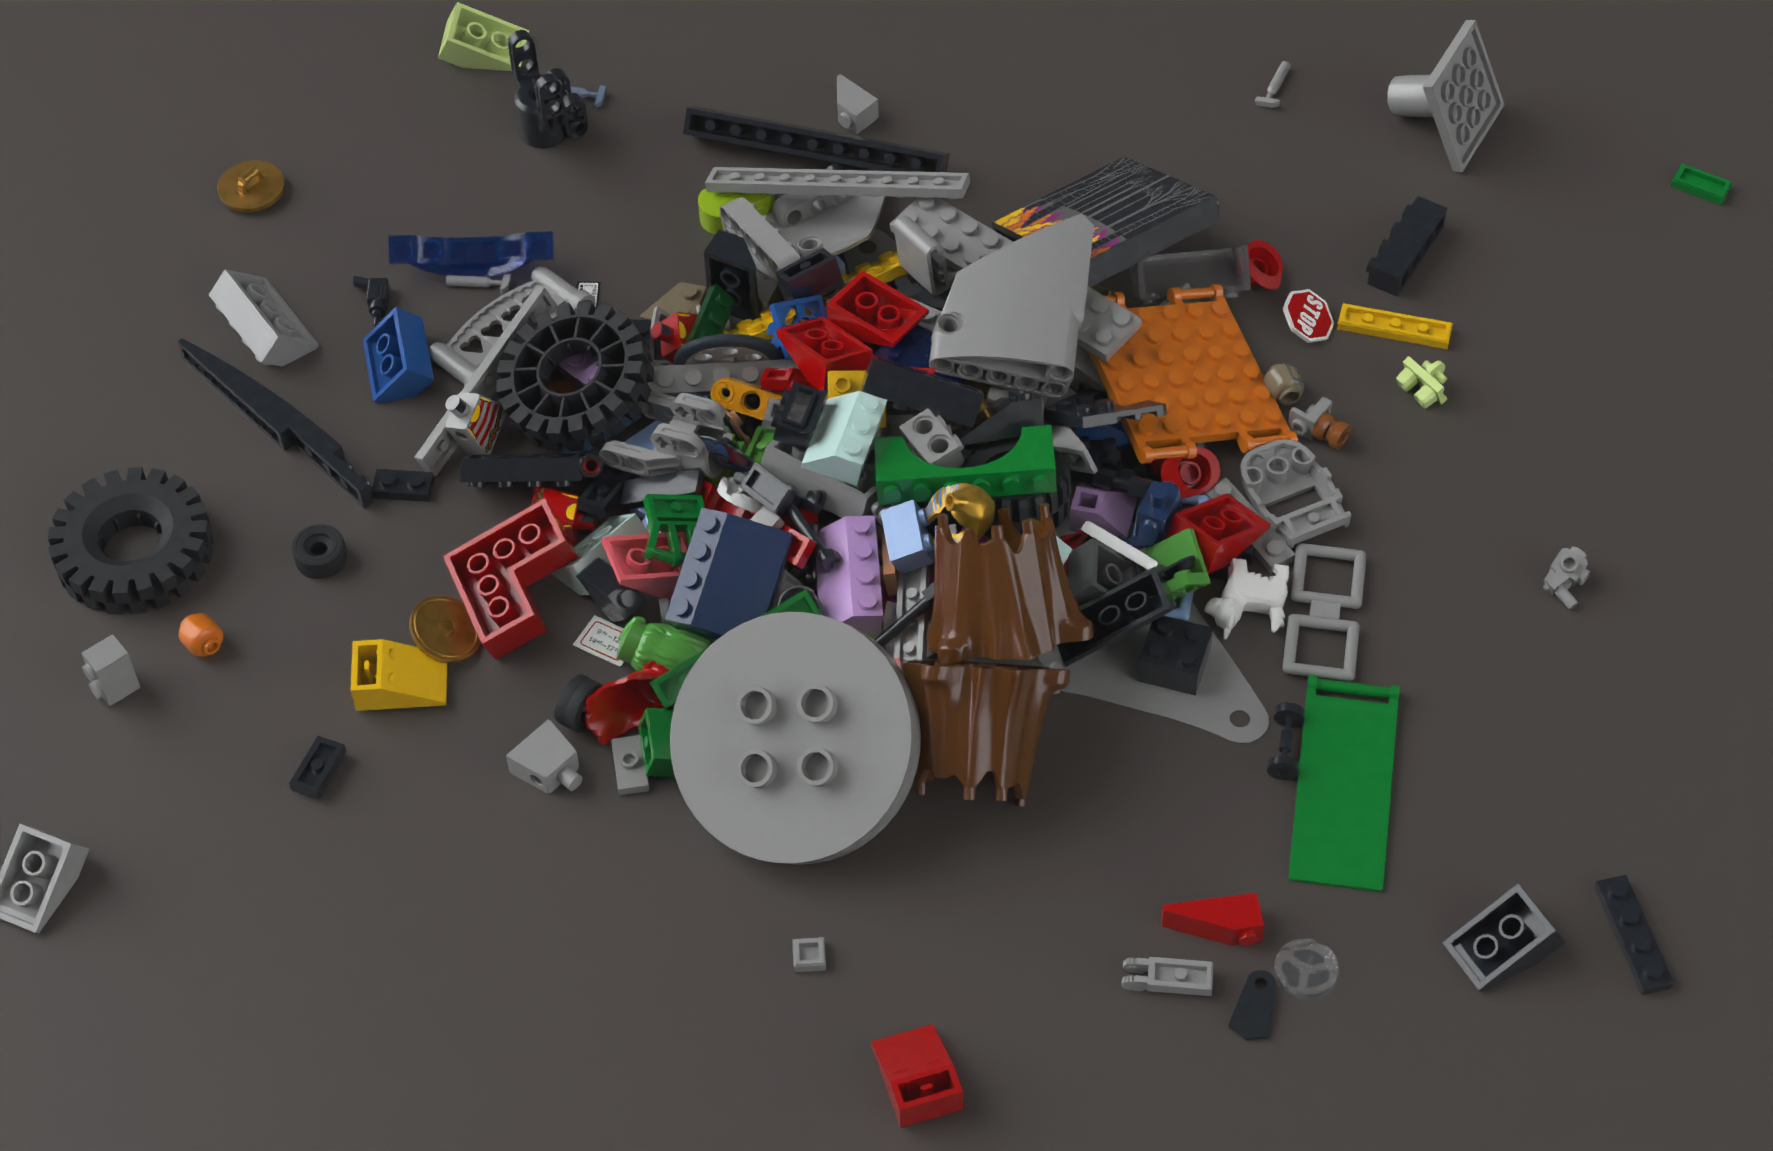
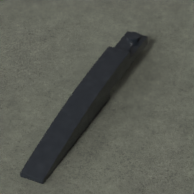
M182 338L177 341L183 360L283 451L294 445L363 509L373 503L370 482L363 475L359 477L354 472L350 463L345 460L342 446L324 430L274 392L237 368Z

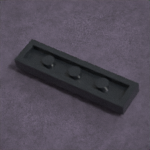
M1627 875L1596 881L1594 888L1641 996L1672 989L1674 981Z

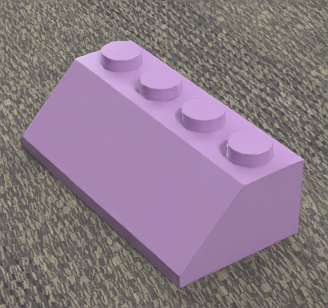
M844 516L817 533L818 538L826 549H833L842 557L838 563L831 562L834 567L830 571L824 569L816 557L817 594L822 604V615L848 624L866 635H879L882 628L883 607L875 516Z

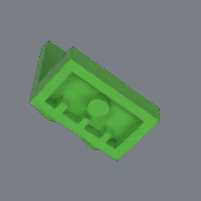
M1192 528L1185 529L1146 548V554L1166 567L1185 557L1195 556L1196 560L1193 562L1194 567L1192 569L1179 571L1173 575V578L1165 580L1174 600L1211 583Z

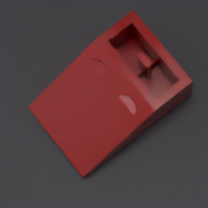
M933 1024L871 1042L900 1128L963 1110L962 1086L953 1062Z

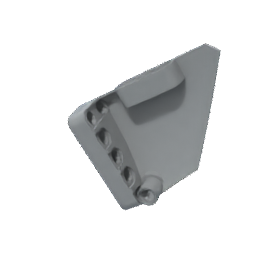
M785 194L774 202L773 212L763 216L755 209V205L752 202L749 203L744 197H740L720 206L719 210L724 231L745 239L756 265V270L765 277L778 281L775 272L821 248L836 256L868 240L877 225L886 196L848 197L845 195Z
M1081 213L1016 240L958 271L931 336L932 346L929 367L935 368L936 373L1014 390L1024 389L1026 392H1032V394L1051 398L1065 396L1074 377L1078 333L1084 318L1094 224Z

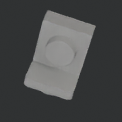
M1322 397L1316 405H1310L1306 413L1293 407L1289 412L1288 419L1290 430L1312 441L1314 439L1312 437L1313 427L1324 412L1331 414L1332 401Z

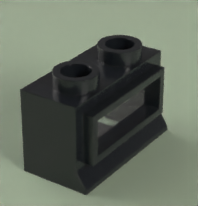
M794 382L791 390L785 388L780 405L784 406L782 411L776 410L771 424L772 427L776 428L773 440L807 451L812 431L815 430L820 412L822 413L828 390H817Z

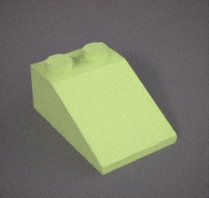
M457 2L447 20L438 59L461 68L512 71L508 39L512 33L518 30H526L528 33L529 30ZM521 40L517 43L516 47L523 46L527 40Z

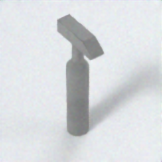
M1281 62L1267 88V96H1257L1255 99L1256 106L1269 108L1280 106V100L1272 99L1271 97L1278 92L1291 67L1288 62Z
M504 274L502 280H492L489 277L447 275L446 277L447 286L488 288L491 285L501 286V295L508 292L511 283V274Z

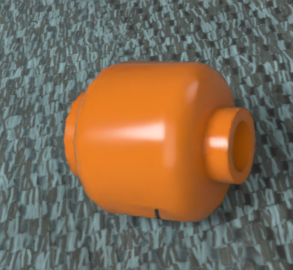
M197 613L187 616L181 622L178 637L191 654L196 657H205L219 650L224 634L221 627L209 615Z

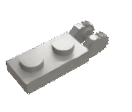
M1129 957L1123 961L1122 968L1128 973L1143 974L1148 972V976L1128 975L1123 977L1121 986L1124 989L1139 992L1147 989V991L1212 996L1213 962L1161 957H1149V959Z

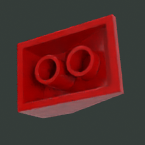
M861 271L827 303L828 320L861 342L894 347L929 314V309L865 271Z
M824 316L776 330L777 336L807 382L818 390H828V371H866L870 357L873 355V349Z
M1226 493L1175 513L1165 539L1185 529L1192 528L1207 573L1209 574L1227 566L1233 558H1236L1270 528L1271 524Z

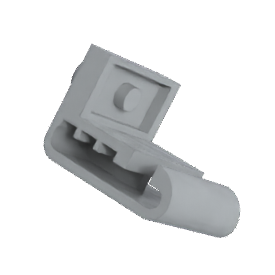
M909 216L899 217L894 223L899 265L933 296H938L950 289L958 271L947 266L946 259L939 254L944 251V248Z

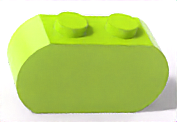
M705 188L698 196L700 223L706 231L716 235L719 229L724 231L719 210L720 206L744 197L749 203L752 202L755 205V209L763 216L773 212L775 194L707 192Z

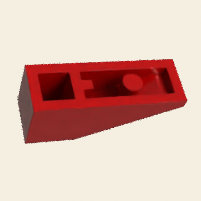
M1257 893L1162 905V927L1230 946L1239 944L1250 946L1256 942H1262L1264 922Z

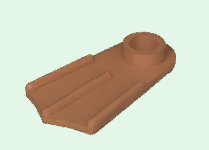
M725 410V416L741 441H745L748 447L751 439L739 427L743 424L742 420L734 410L731 412Z

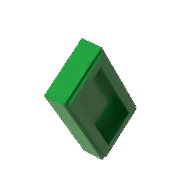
M1682 163L1672 179L1670 187L1721 206L1733 182Z

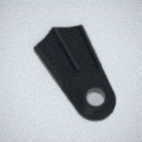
M809 522V525L817 535L818 525L815 522ZM814 552L811 553L807 561L808 568L803 575V585L813 590L816 579L817 557Z
M1194 555L1185 557L1160 570L1159 573L1164 580H1169L1179 571L1192 569L1196 558Z
M1265 970L1252 972L1247 978L1228 1027L1245 1040L1268 1038L1276 988V980L1271 973ZM1257 982H1264L1267 987L1265 989H1258L1255 984Z

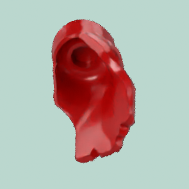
M650 661L644 665L641 671H633L624 678L609 682L587 697L584 705L586 727L588 730L593 731L595 737H598L600 744L606 745L611 742V739H616L618 736L639 729L638 724L646 708L665 709L649 682L668 672L669 669L657 664L655 661Z

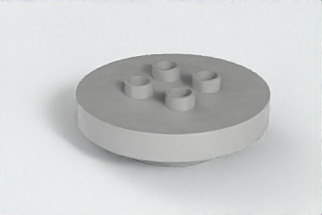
M782 612L757 617L740 624L717 639L704 651L685 678L674 706L670 730V752L674 775L686 804L702 826L717 840L743 855L773 863L794 865L816 864L847 855L866 844L882 831L897 814L909 793L917 771L921 746L920 718L916 702L902 670L891 655L873 638L862 631L836 619L807 612Z

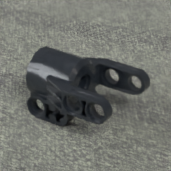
M518 30L512 33L508 39V50L512 74L517 88L514 102L521 140L526 145L534 148L546 149L562 143L566 137L575 139L583 136L588 130L586 106L577 93H571L570 81L561 68H554L546 74L540 75L535 43L526 30ZM521 40H527L523 46L516 47L517 43ZM530 59L526 65L519 67L523 60ZM575 122H580L577 127L569 129Z

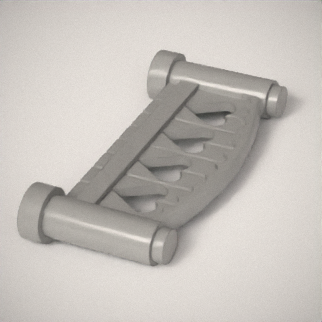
M539 266L532 272L531 278L533 281L507 292L486 305L460 328L446 345L439 342L432 344L429 348L430 359L462 382L465 387L499 339V337L484 336L482 333L490 330L491 326L495 324L501 325L504 332L511 321L503 320V317L511 315V312L515 309H520L536 286L545 287L557 306L570 303L575 312L578 301H592L595 306V297L585 290H578L548 268ZM556 308L550 315L552 319L557 318ZM477 339L482 342V353L461 350L463 347L469 346L472 340Z

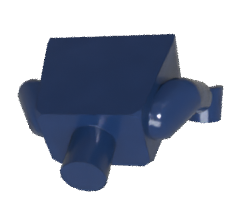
M1152 481L1137 513L1135 536L1128 538L1127 541L1121 536L1117 538L1138 550L1148 548L1163 541L1174 514L1182 509L1178 485L1170 481Z

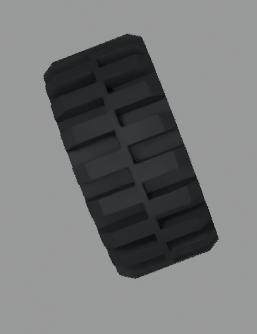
M1017 437L1015 440H1009L1008 438L1001 439L999 442L991 441L986 443L983 448L979 446L971 455L967 456L960 468L984 465L1003 457L1015 447L1020 437ZM1054 448L1057 492L991 497L995 503L994 520L991 526L998 525V509L1009 508L1010 518L1022 535V521L1029 518L1040 521L1039 504L1044 503L1049 504L1050 516L1054 527L1057 528L1063 522L1070 511L1071 505L1070 467L1065 457L1058 450L1055 451ZM991 526L984 533L985 536L991 535Z

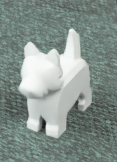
M1232 559L1227 572L1228 581L1222 592V597L1210 599L1204 609L1205 613L1212 615L1215 618L1216 624L1224 629V639L1228 638L1232 628L1240 620L1243 611L1269 614L1271 632L1273 633L1285 625L1283 621L1285 614L1282 608L1288 593L1286 584L1289 578V566L1274 564L1273 572L1275 576H1269L1268 578L1267 576L1261 577L1260 573L1256 575L1255 572L1249 573L1246 560Z

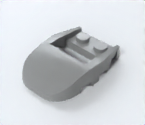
M1276 440L1252 449L1244 456L1241 462L1242 484L1254 509L1264 520L1271 524L1272 529L1291 549L1297 543L1342 525L1345 528L1348 527L1352 515L1350 511H1344L1341 505L1343 496L1339 488H1335L1331 480L1332 475L1327 467L1321 468L1315 461L1316 456L1301 443L1293 440ZM1312 489H1315L1322 499L1319 502L1278 518L1274 514H1270L1266 508Z

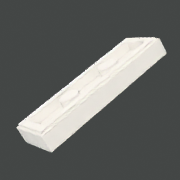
M1089 520L1088 522L1085 521L1081 528L1088 535L1096 538L1147 570L1156 567L1159 572L1166 567Z

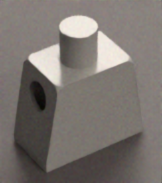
M549 719L506 755L509 772L512 775L545 793H552L561 784L568 790L573 791L582 782V776L576 772L579 768V761L575 748Z

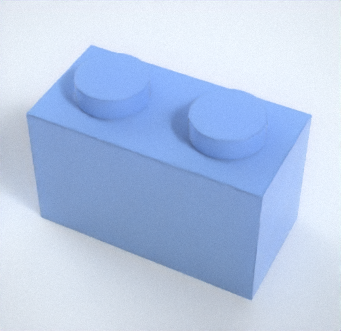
M914 500L880 511L889 559L900 574L934 563L932 551H934L933 538L927 529L930 523L927 522L925 508L921 509Z

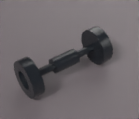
M1284 702L1278 704L1274 709L1275 722L1285 726V729L1281 731L1279 751L1282 754L1269 759L1267 772L1271 777L1278 780H1292L1298 775V762L1288 756L1292 749L1293 740L1291 727L1302 725L1305 717L1304 708L1298 704Z

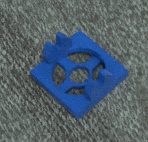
M822 295L770 305L769 308L773 322L768 325L766 333L767 335H773L771 343L777 348L782 347L785 360L792 359L777 336L776 330L789 326L786 325L785 319L786 315L793 308L797 316L794 324L799 323L800 319L811 320L822 316L827 318ZM805 309L811 311L813 315H806Z

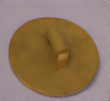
M260 160L245 161L230 167L222 174L217 185L221 202L234 211L244 213L257 212L272 206L281 198L285 189V181L280 169L269 162Z
M443 595L427 597L416 605L410 615L409 630L413 641L424 654L436 661L443 663L465 661L475 653L481 641L464 603L455 598Z

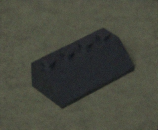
M1156 567L1079 607L1080 612L1093 623L1094 637L1085 641L1057 644L1063 664L1066 667L1177 608L1169 586Z

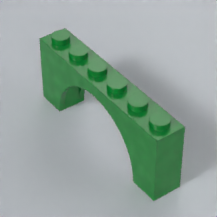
M1051 425L1022 427L1018 443L1006 455L993 462L967 468L942 467L921 460L908 449L904 436L874 438L878 505L900 504L910 500L927 502L931 500L932 496L940 488L960 483L976 485L984 489L991 497L1057 492Z

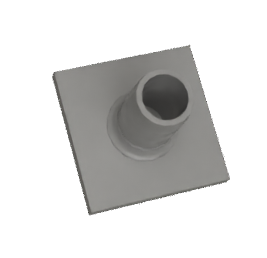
M1466 20L1431 75L1396 76L1391 80L1387 93L1389 109L1395 116L1434 118L1453 172L1464 171L1505 105L1476 20Z

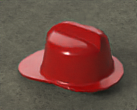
M1263 240L1250 242L1240 261L1239 269L1241 275L1249 286H1262L1269 290L1278 289L1281 284L1283 270L1280 254L1272 245Z
M1197 447V455L1194 459H1184L1183 457L1166 458L1161 465V481L1176 483L1180 490L1181 499L1189 498L1206 492L1216 485L1220 476V465L1216 456L1211 451Z

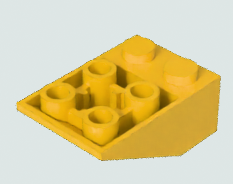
M384 639L352 641L350 691L355 710L366 711L447 705V663L436 661L424 654L418 647Z

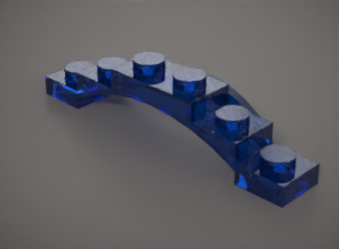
M553 231L525 232L524 234L491 237L388 236L389 264H410L421 270L443 276H498L518 270L532 261L554 260Z

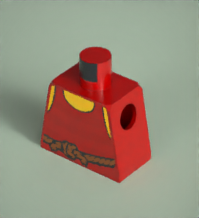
M676 312L653 325L651 336L661 341V353L665 360L674 364L675 354L685 344L698 314Z
M541 486L535 487L531 505L545 498L558 514L572 545L576 543L579 530L595 531L596 516L577 510L578 495Z

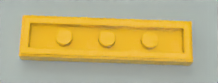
M1343 303L1337 330L1448 350L1453 323Z

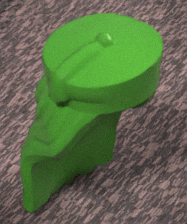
M635 616L624 627L622 634L619 635L620 642L616 659L630 663L636 671H641L644 665L650 661H655L657 664L671 670L711 646V640L694 632L675 628L669 624L649 623L647 625L645 624V618Z

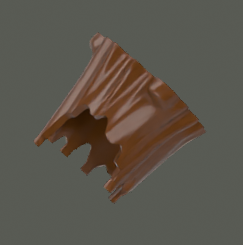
M1039 504L1040 521L1033 518L1022 521V535L1010 518V509H998V525L991 526V535L987 536L986 543L979 542L973 528L965 530L961 540L956 543L950 531L948 515L944 513L937 515L938 525H935L934 605L926 638L929 651L937 652L939 662L957 663L975 657H987L992 660H1032L1039 654L1053 651L1054 645L1085 641L1094 637L1093 623L1080 612L1070 588L1059 553L1049 504Z
M938 659L900 661L902 672L911 689L920 718L921 746L918 767L914 777V794L925 795V782L934 781V776L946 779L956 775L963 786V800H975L976 787L986 772L991 771L995 786V800L1007 801L1008 788L1014 785L1015 805L1026 806V794L1048 703L1054 692L1065 689L1070 683V670L1033 665L973 662L968 660L957 663H941Z

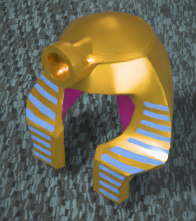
M960 483L940 488L932 496L928 506L924 509L927 522L932 523L943 508L946 507L948 511H951L953 517L963 525L961 533L952 534L954 541L958 543L968 528H973L978 540L984 535L993 523L995 503L984 489L976 485ZM934 538V539L932 540V544H933V549H934V553H935V538Z

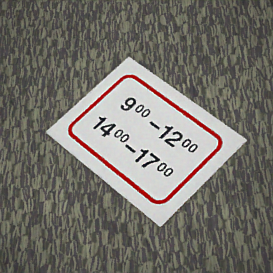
M594 615L573 646L619 667L625 662L616 659L620 642L619 635L622 634L624 628Z

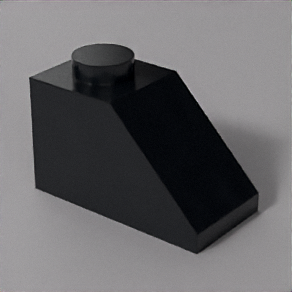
M599 557L576 575L610 622L626 620L646 602L638 590L619 584L612 566Z

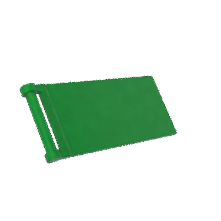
M1308 675L1288 873L1289 881L1373 892L1383 891L1400 685L1390 684V687L1318 679V675ZM1316 690L1388 699V704L1316 695Z

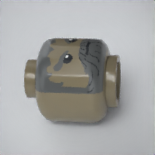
M1275 364L1264 376V383L1270 391V396L1279 405H1293L1300 400L1305 390V384L1298 370L1292 364Z

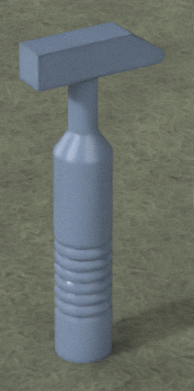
M600 85L598 93L587 91L585 88L571 86V93H577L581 98H586L587 96L595 97V109L603 104L607 92L606 86Z

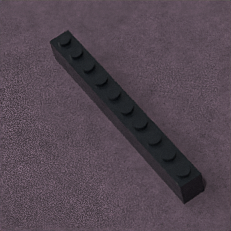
M696 106L687 107L683 134L879 171L947 172L950 153Z

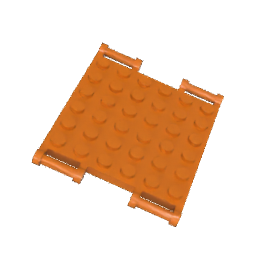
M1210 284L1209 287L1191 289L1170 287L1167 290V300H1170V305L1127 308L1122 292H1112L1111 295L1105 296L1142 319V327L1107 362L1088 351L1109 398L1114 400V404L1123 406L1146 400L1166 404L1165 416L1156 417L1154 414L1146 413L1142 414L1140 420L1121 418L1120 420L1141 464L1151 463L1153 460L1176 457L1194 459L1197 455L1195 443L1235 439L1242 453H1248L1252 449L1276 440H1293L1298 442L1296 433L1290 430L1276 400L1270 396V391L1264 383V376L1223 296L1221 284ZM1204 298H1210V300H1211V301H1208V302L1185 303V304H1184L1183 301H1182V300L1204 299Z

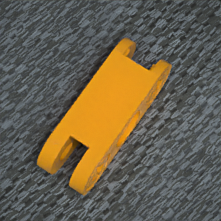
M725 377L713 384L710 396L712 400L721 404L725 409L734 410L735 412L763 420L769 398L781 400L783 393L761 390V386L732 377ZM723 388H727L730 391L729 397L723 394ZM754 393L760 397L761 403L758 408H752L747 404L748 394Z

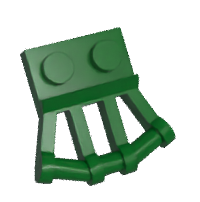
M646 494L643 503L648 520L647 529L650 530L643 558L647 560L653 558L669 563L671 567H680L684 562L686 553L681 552L677 532L685 533L689 547L701 508H705L702 495ZM659 532H665L669 551L655 547Z

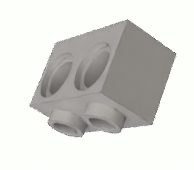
M929 408L899 426L908 449L921 460L933 465L956 468L964 463L961 450L964 449L962 442L956 434L951 436L948 433V427L940 415L935 417Z

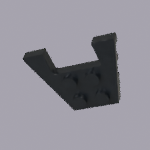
M1088 388L1044 408V420L1079 428H1089L1115 424L1121 418L1140 420L1142 414L1146 413L1154 414L1156 417L1165 416L1166 404L1146 400L1128 406L1114 404L1113 399H1107L1106 391Z

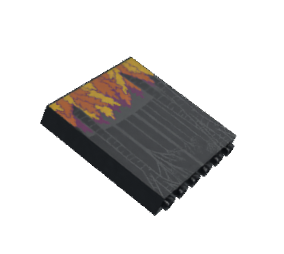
M1124 156L992 222V227L994 231L1014 242L1038 230L1082 213L1094 224L1087 285L1090 288L1220 221L1221 218L1219 214V201L1215 195Z

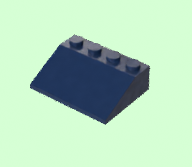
M701 508L665 620L675 628L719 639L740 624L770 611L794 535L730 513Z

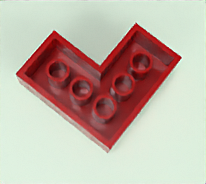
M545 498L443 556L479 639L495 660L548 631L528 586L579 558L558 514Z

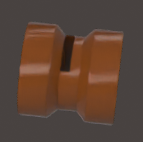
M1324 412L1313 427L1312 437L1319 441L1325 440L1330 447L1339 450L1349 437L1351 425L1344 421L1338 422L1333 415Z

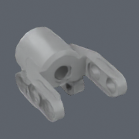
M651 391L647 401L649 404L641 401L636 402L641 408V412L647 418L665 422L660 423L650 436L651 442L655 446L653 450L613 440L606 442L599 452V455L604 458L605 464L645 477L701 468L705 473L704 476L717 478L724 471L725 467L708 458L709 450H707L706 445L698 435L721 440L725 433H731V431L724 424L723 418L726 415V411L718 402L688 393H680L677 397Z

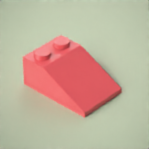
M677 532L681 552L687 553L688 545L685 533ZM658 533L655 547L669 551L665 533ZM649 534L602 537L601 542L619 584L659 598L671 600L683 564L680 567H671L669 563L653 558L651 560L644 559L643 555Z

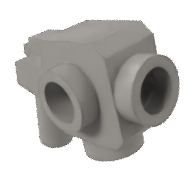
M1574 546L1570 549H1561L1550 566L1549 573L1544 579L1545 585L1543 586V589L1548 590L1551 595L1556 594L1569 610L1574 608L1578 601L1568 589L1570 586L1575 587L1576 584L1582 586L1591 572L1586 569L1588 563L1585 558L1587 555L1584 551Z

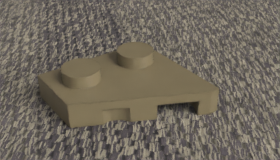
M679 282L640 315V320H652L653 310L656 306L670 315L676 312L697 314L696 306H702L707 294L706 286Z

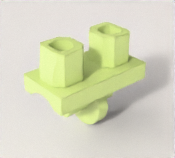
M1408 356L1403 361L1405 369L1396 377L1397 384L1405 392H1408L1416 384L1420 385L1422 388L1414 394V397L1424 409L1435 401L1442 405L1447 400V397L1443 394L1444 387L1441 385L1447 380V377L1443 374L1445 364L1439 360L1431 364L1426 360L1421 367Z

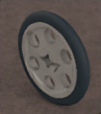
M717 334L701 337L681 346L675 354L674 364L688 365L780 360L781 353L773 343L759 337L744 334Z

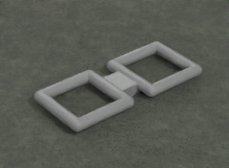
M1300 543L1296 546L1291 599L1295 602L1311 604L1309 615L1291 614L1288 617L1282 667L1286 674L1300 676L1318 675V678L1348 682L1355 678L1360 626L1356 621L1339 618L1341 607L1358 609L1362 605L1367 557L1364 551ZM1307 556L1354 561L1351 596L1303 591ZM1299 626L1347 632L1344 668L1295 663Z

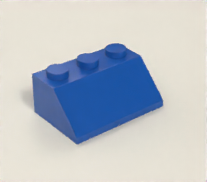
M395 307L363 339L373 402L377 404L416 397L434 381L423 319Z

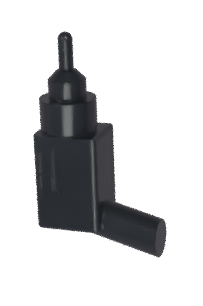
M354 276V287L367 289V305L369 313L374 319L373 325L376 327L378 320L385 315L388 308L390 293L388 278L368 279Z

